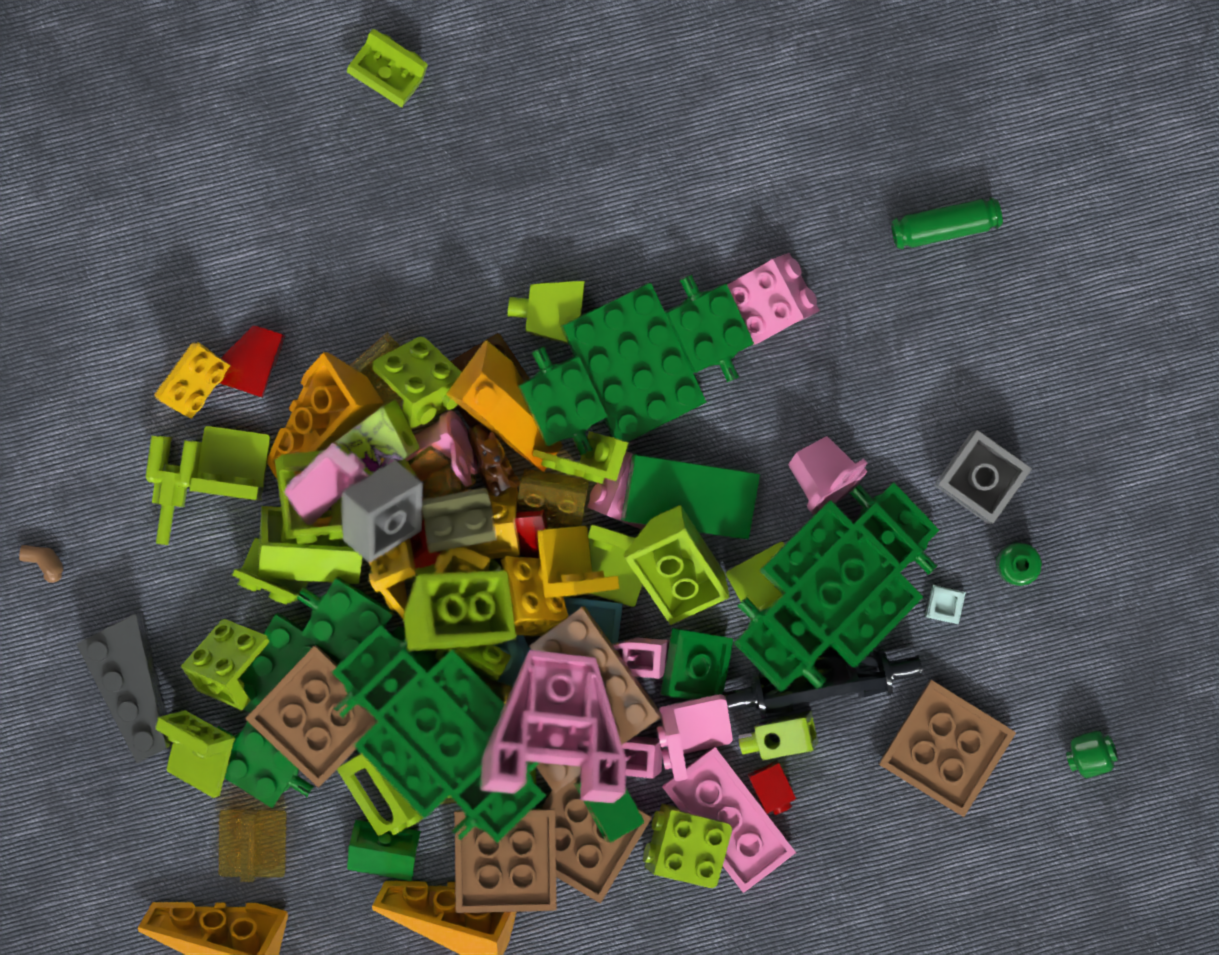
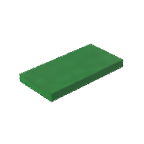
M632 454L621 520L646 525L650 519L681 505L698 532L749 540L760 474Z

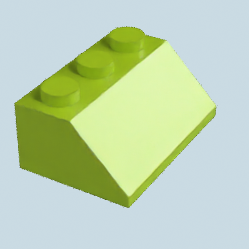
M681 505L650 519L624 553V558L670 625L730 598L725 572Z
M261 506L258 578L301 580L304 582H334L335 578L339 577L349 584H359L362 556L343 539L330 540L329 535L317 536L316 542L297 544L296 539L286 540L281 507ZM327 510L319 518L330 517L332 511ZM302 520V522H303L308 528H317V527H315V526H313V525H307V524Z
M507 571L418 575L404 614L408 650L496 645L515 639L516 632Z

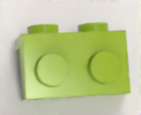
M372 29L368 34L365 45L348 65L347 73L402 108L423 81L428 64L415 52H409L395 43L390 36Z
M494 645L439 648L435 655V658L441 661L453 650L491 690H493L511 658V655Z

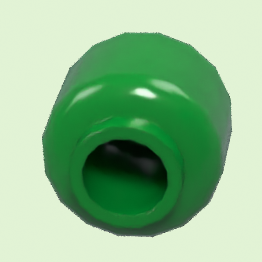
M1008 544L997 555V573L1008 584L1017 586L1028 585L1035 581L1041 573L1042 561L1040 554L1029 544Z
M1093 731L1073 738L1070 744L1071 751L1066 752L1071 770H1078L1084 778H1092L1112 771L1114 761L1118 760V754L1111 736H1105L1101 731Z

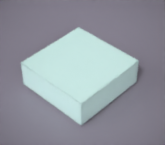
M932 585L925 617L959 624L966 592Z

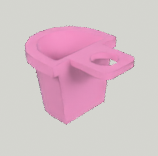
M449 410L440 415L438 422L414 435L419 444V450L407 457L406 461L425 485L458 476L467 487L472 483L471 476L478 474L477 460L468 440L466 426L454 411Z
M828 436L796 452L788 464L809 500L807 508L812 515L816 514L828 501L831 500L834 504L840 501L856 487L867 473L865 469L867 462L865 459L854 463Z

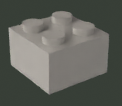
M975 430L969 434L934 486L987 524H994L1032 468L980 431Z
M394 461L376 470L358 483L350 485L346 490L342 491L343 540L368 562H371L422 531V482L398 462Z

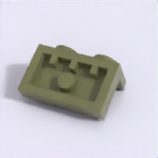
M486 488L422 500V513L425 519L427 546L430 553L497 540L493 509Z

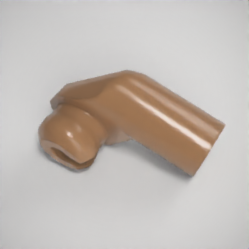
M21 546L20 561L37 563L44 573V579L50 583H55L62 578L63 564L54 550L46 547Z

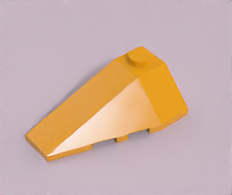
M485 340L446 395L490 431H493L495 435L537 469L544 472L547 467L541 465L543 459L532 456L534 449L556 456L563 445L560 441L550 446L545 445L517 386L524 382L513 362Z
M323 352L304 373L300 382L303 388L298 399L292 400L289 407L292 413L285 428H280L270 450L267 464L276 479L275 460L284 454L323 451L332 444L338 446L336 441L374 414L384 403L367 376L329 352ZM294 471L295 477L303 471Z
M385 881L372 905V910L460 955H503L510 941L517 913H456L455 882H447V886H428L424 881Z
M152 902L138 926V931L185 955H279L288 912L259 903H246L245 907H226V903H215L214 907H197L192 902Z

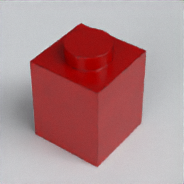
M777 760L747 774L766 814L773 811L774 815H778L792 807L791 802L796 800V797Z

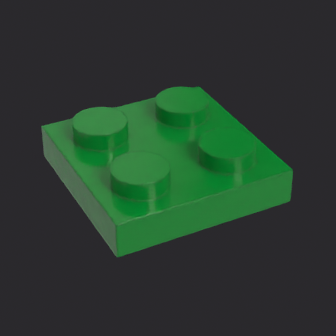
M672 628L661 694L692 700L722 695V691L725 689L733 638Z

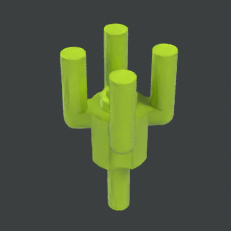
M151 435L145 478L148 482L154 483L152 503L161 504L156 544L169 545L174 507H185L187 487L191 485V478H197L202 442L184 440L181 465L178 466L168 464L172 437Z

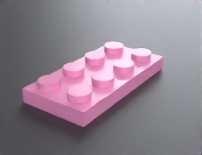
M715 746L686 767L688 779L674 781L673 777L662 786L682 812L726 822L731 825L732 833L723 867L743 893L796 853Z

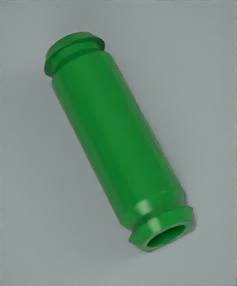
M990 197L989 201L978 199L905 215L901 220H898L896 217L891 222V230L896 248L904 250V246L914 248L987 232L992 227L998 229L1003 224V217L998 199Z

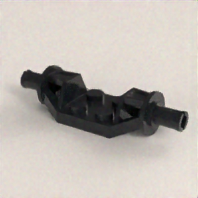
M829 645L813 664L827 679L818 689L802 675L795 678L784 690L779 691L776 688L765 694L764 687L770 684L771 681L762 672L759 674L755 672L752 673L753 683H751V687L722 691V695L726 698L728 712L755 707L756 710L759 709L760 717L763 719L769 713L794 711L793 704L810 702L855 692L858 693L859 699L882 692L892 695L894 680L923 676V670L919 655L890 661L886 656L885 650L879 649L878 652L872 650L861 661V663L879 667V672L862 671L859 669V665L852 667Z

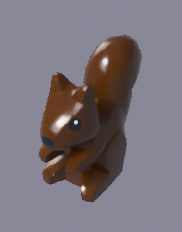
M473 424L468 430V440L478 460V471L487 491L495 497L500 495L503 490L521 485L494 432H489L483 425Z

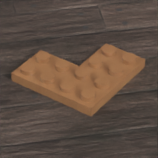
M585 606L530 645L533 651L596 658L621 745L663 716ZM540 763L536 766L554 793L581 775L580 766Z

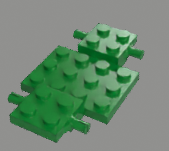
M688 275L679 280L688 298L681 304L664 311L652 283H647L561 325L560 327L574 356L559 364H552L545 347L533 351L532 354L540 371L533 378L517 385L545 445L550 446L562 439L573 438L580 455H584L593 450L585 435V431L591 425L603 419L613 438L629 442L707 403L693 373H697L712 365H719L726 382L738 378L739 375L731 359L739 351L753 345L754 342L728 285L723 284L710 291L700 292L693 275Z
M894 482L880 495L873 498L858 484L849 494L863 508L853 522L831 500L828 501L759 570L782 595L768 608L761 611L748 596L737 605L751 621L748 623L746 630L733 643L779 691L784 690L795 678L802 675L816 689L821 687L827 679L813 664L829 645L852 667H856L923 598L901 572L913 561L927 575L938 566L924 551L927 548L928 542L938 533L939 529Z
M339 577L335 578L327 593L321 597L303 587L299 592L300 594H298L297 600L313 609L310 621L304 629L282 614H275L264 632V635L269 639V643L239 677L245 685L243 690L251 700L244 710L251 713L315 645L320 647L339 665L379 625L386 629V625L394 612ZM249 722L246 723L243 730L236 736L220 727V725L217 727L234 737L224 777L226 780L271 808L276 805L282 793L290 787L306 796V798L308 797L315 785L299 777V769Z
M379 625L332 671L342 682L347 692V695L333 709L338 712L347 703L348 705L339 713L344 718L358 704L366 708L378 721L353 746L424 819L450 795L463 809L466 816L451 830L456 835L466 826L457 835L461 841L476 826L484 830L498 843L546 796L534 783L530 774L541 762H532L530 764L531 761H526L525 784L515 793L481 790L482 757L505 704L453 650L427 672L416 661L412 650H408L407 638L401 641L393 637L382 625Z

